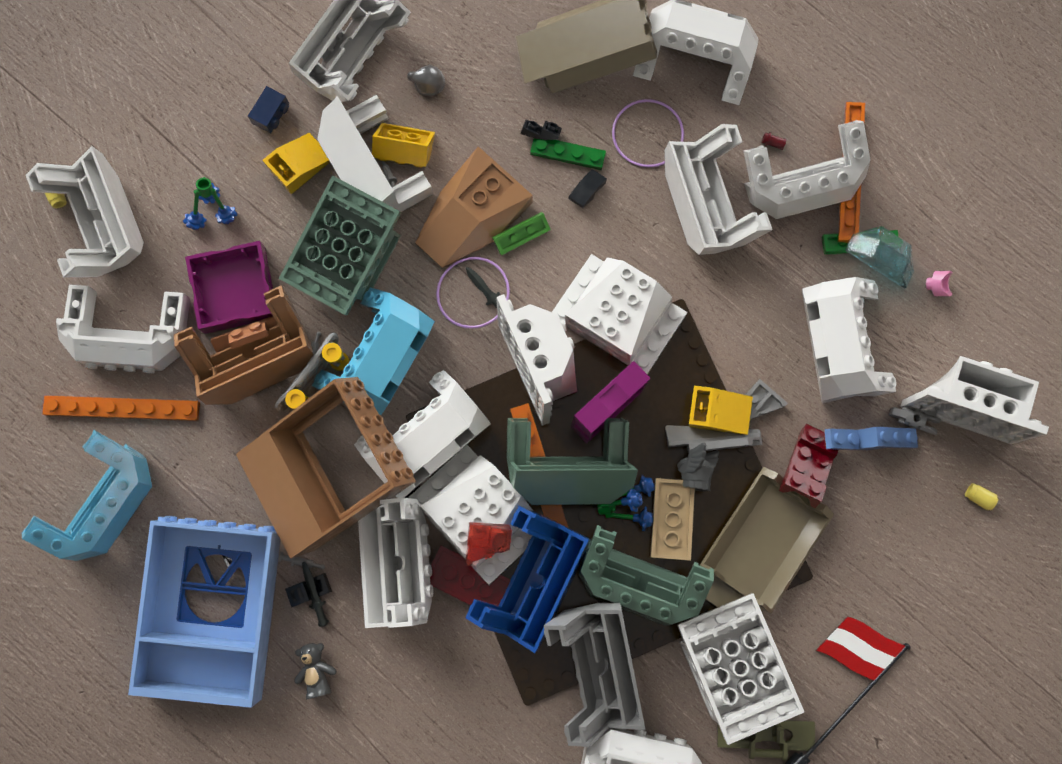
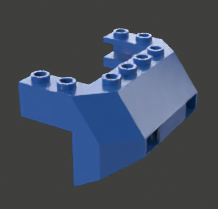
M518 506L510 524L532 535L526 550L520 558L516 571L511 577L499 606L474 599L465 618L481 629L505 634L533 653H536L545 639L544 625L556 617L591 539L541 514Z

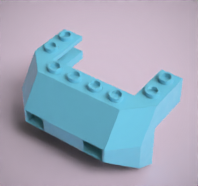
M370 287L365 292L360 304L373 308L372 312L376 314L373 323L365 332L363 340L355 349L353 357L345 366L341 377L321 369L320 373L316 375L312 386L321 390L334 379L358 377L363 382L368 396L373 400L378 414L382 415L427 339L435 321L393 294Z
M96 430L92 432V435L82 447L85 452L110 465V467L66 530L62 531L33 516L28 526L22 531L23 540L60 559L79 561L107 553L152 488L148 463L144 455L127 444L124 447Z

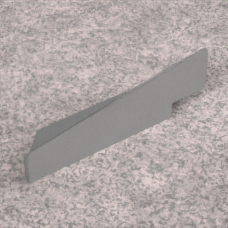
M667 425L665 427L667 447L687 446L688 453L701 443H706L705 451L762 445L761 431L759 429H749L748 435L691 428L689 426Z

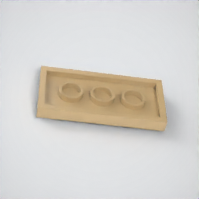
M655 478L651 558L691 561L695 488L684 487L683 480Z

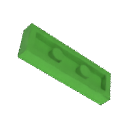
M540 212L492 238L499 253L503 255L551 229L544 213Z

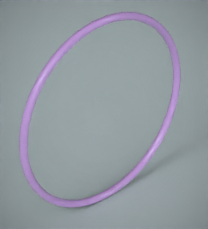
M644 99L632 102L625 106L619 112V114L616 116L612 128V138L614 145L619 154L625 160L634 165L648 168L661 166L665 164V161L652 165L640 164L630 160L621 152L615 139V127L617 120L620 117V115L632 105L642 102L657 103L668 108L676 116L681 127L680 142H683L684 128L681 119L670 106L666 105L663 102L651 99Z
M468 257L456 261L445 270L438 282L436 297L440 311L446 319L459 327L474 329L489 325L498 318V315L492 320L476 326L462 325L449 318L444 312L439 298L440 285L447 272L455 265L467 260L486 261L494 265L503 275L507 287L506 300H509L510 288L505 273L496 263L481 257Z

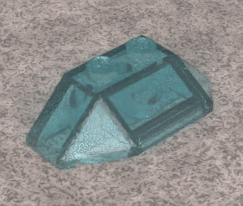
M883 226L853 234L845 250L903 288H907L914 273L912 245Z

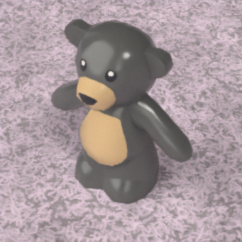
M309 643L295 651L296 656L300 657L305 666L295 677L294 682L298 685L305 679L307 684L306 700L331 693V688L324 672L335 675L337 671L331 665L320 661L322 650L324 649L323 643Z

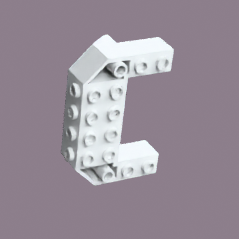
M69 285L64 319H56L58 338L76 361L84 364L85 368L97 369L98 366H101L106 370L116 371L117 368H123L124 371L135 372L136 369H141L145 373H155V371L164 370L181 356L175 348L174 334L187 328L190 298L184 293L164 292L160 326L150 325L149 332L93 328L92 322L97 291L89 286Z
M608 728L591 747H584L581 764L702 763L693 748L686 744L687 741L684 739L674 738V741L666 739V735L659 733L651 736L646 735L647 731L634 730L633 732L618 728Z

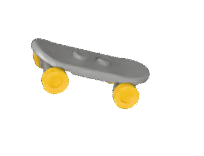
M333 332L328 335L306 367L275 404L277 411H284L289 407L296 409L309 399L304 393L308 392L316 375L320 373L321 369H326L328 362L334 370H344L350 360L337 344L339 342L338 334Z

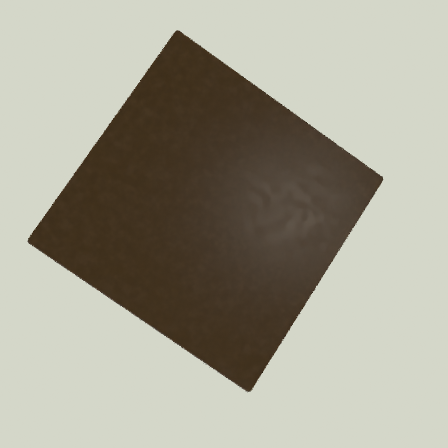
M683 299L672 303L686 311L687 315L647 374L651 379L642 393L615 417L624 418L629 422L627 461L638 470L634 486L639 484L641 475H644L645 478H651L654 488L655 478L683 480L681 473L678 471L677 464L680 460L688 458L687 446L667 447L665 427L667 425L689 426L694 386L726 391ZM587 339L575 343L573 353L577 392L552 401L550 423L543 426L517 368L470 387L464 391L482 411L491 425L467 445L478 457L481 455L493 464L510 482L507 464L508 418H513L510 409L529 403L546 457L603 456L604 428L586 444L573 431L571 424L574 415L628 365ZM427 406L407 414V422L413 419L418 411L425 409ZM753 446L718 450L719 460L716 463L711 478L710 491H695L691 561L651 558L652 526L646 527L645 531H642L639 522L614 517L606 518L605 515L599 514L597 504H569L561 506L568 528L591 540L597 525L606 531L617 532L612 549L688 577L694 562L700 566L762 470V466ZM654 491L651 492L650 497L643 492H639L642 495L643 503L638 507V512L631 511L628 505L623 506L621 504L616 505V511H613V513L626 515L640 514L645 507H647L648 512L653 513ZM627 495L619 497L615 501L621 500L622 498L627 497ZM527 501L534 512L544 516L541 505H531ZM523 554L500 575L511 580ZM806 560L787 590L813 578ZM580 566L557 615L564 610L595 603H604L591 598L578 575ZM705 599L699 615L717 607ZM622 610L631 659L682 638L677 624L689 619L664 626ZM494 632L523 703L526 706L579 683L576 678V667L572 658L571 645L562 646L561 639H559L552 646H548L545 637L539 650L533 653L509 636Z

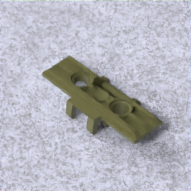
M785 720L751 735L748 739H741L729 745L726 744L717 723V747L747 748L749 759L762 757L781 758L782 761H787L788 750L808 751L815 744L814 721ZM784 729L791 731V738L787 741L783 739ZM775 741L779 743L780 750L755 749V743Z

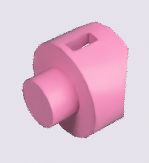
M935 271L933 277L926 280L927 290H932L935 297L952 296L948 284L952 271Z

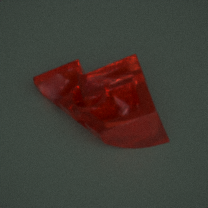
M469 522L466 565H473L472 562L482 558L488 559L495 553H503L510 550L512 535L510 525Z

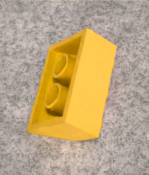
M381 123L372 136V155L380 161L390 160L398 164L407 163L413 164L415 167H426L430 160L435 132Z

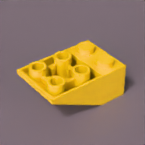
M310 133L276 148L262 160L268 170L290 194L294 193L330 163L319 142Z
M694 386L689 427L748 435L753 397L716 388Z

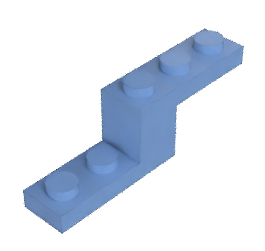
M915 428L825 429L826 449L874 450L880 448H918V437Z

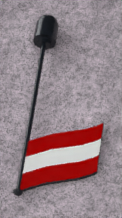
M846 617L815 651L834 658L851 671L873 681L805 755L802 752L800 754L795 752L784 764H808L810 762L808 757L904 652L907 649L910 650V645L908 643L903 645L884 637L865 623L851 617Z

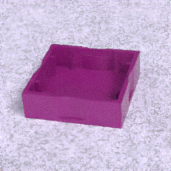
M261 241L233 246L222 251H209L185 257L189 282L194 294L193 304L198 330L202 333L208 334L249 325L273 316L266 305V298L264 296V293L273 289L266 248Z
M633 361L574 415L571 428L587 444L604 428V422L608 418H615L642 393L651 378Z

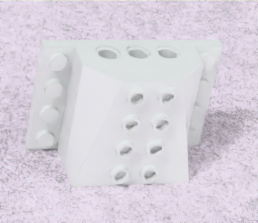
M592 254L552 311V313L557 314L559 320L564 321L567 328L628 366L635 361L646 374L649 373L687 315L686 311L671 303L672 296L656 280L624 261L606 258L605 261H602Z
M504 294L497 297L498 326L543 426L550 423L552 401L577 392L573 353L575 346L571 337L567 338L565 323L563 320H559L557 314L531 304L514 310L510 299L506 300Z
M962 356L959 357L955 365L941 379L925 390L903 399L900 406L901 408L904 406L940 418L943 422L1008 444L1047 435L1049 428L1042 425V422L1039 420L1029 419L1039 385L1038 381L1014 374L1012 370L1007 368L999 369L993 367V364L989 362H978Z
M468 445L409 496L411 499H418L423 514L488 585L525 552L528 542L532 535L523 532L522 529L510 524L518 506L533 511L532 508L493 464L481 455L478 457Z
M754 593L677 624L683 638L680 644L710 717L718 723L727 745L804 713V709Z

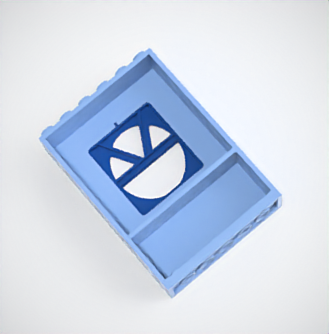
M176 516L158 517V520L150 521L128 695L252 708L262 700L280 549V538L273 526L256 528L255 524L236 526L235 522L216 524V520L197 522L196 518L177 520ZM224 555L233 560L217 583H215L205 560L206 556ZM196 563L199 564L206 583L187 581L188 574ZM240 567L245 577L246 586H227L226 583L237 568ZM185 589L245 595L242 605L232 617L221 622H208L200 619L190 609L186 600Z

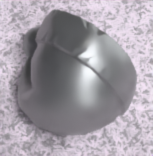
M427 65L407 74L408 80L414 82L417 91L423 96L433 97L444 88L445 78L442 72L435 66Z

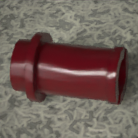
M765 132L761 143L764 146L769 145L783 150L787 139L772 135L771 132Z

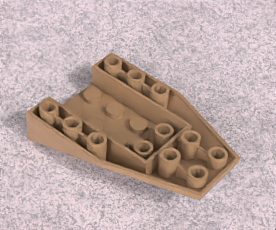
M478 146L440 192L415 244L441 268H444L493 243L492 237L505 231L533 203V195Z

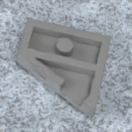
M761 379L745 394L753 397L750 420L785 407L788 404Z

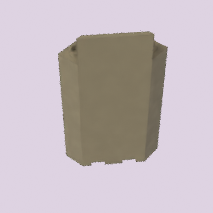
M600 0L538 22L535 30L516 36L524 83L544 77L546 87L550 88L551 93H555L656 59L657 49L652 37V26L646 10L647 1Z
M763 467L700 564L704 568L714 569V582L706 600L718 608L754 593L761 612L765 610L771 614L834 516V513L827 505L822 503L816 508L811 507L809 498L794 491L780 492L779 489L783 481L781 475Z

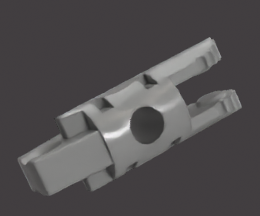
M902 406V409L890 408L889 416L897 418L898 423L934 435L937 434L938 430L925 424L926 421L940 423V418Z

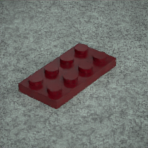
M440 546L431 564L432 575L430 577V584L434 588L469 605L476 599L499 606L510 583V579L499 575L488 585L462 555L443 546Z

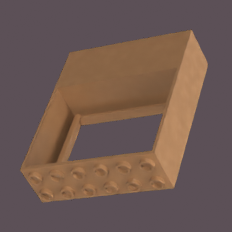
M358 377L332 380L236 454L290 559L315 551L381 506L380 500L391 499L416 482L412 470L407 466L402 452L397 448L392 434L387 430L382 416L378 414L373 400L368 396L363 382ZM343 401L388 482L346 511L303 433L305 429Z

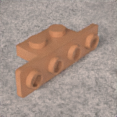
M271 316L211 338V343L216 353L228 347L234 349L269 336L268 329L278 324L274 317Z

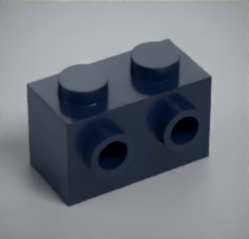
M266 86L247 117L253 125L271 134L273 129L278 127L282 115L288 111L289 102L285 95Z

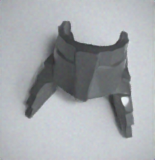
M701 443L689 451L688 458L680 460L677 466L679 468L678 471L682 475L684 487L695 488V491H710L711 478L716 463L719 460L718 450L706 454L707 445L706 443Z

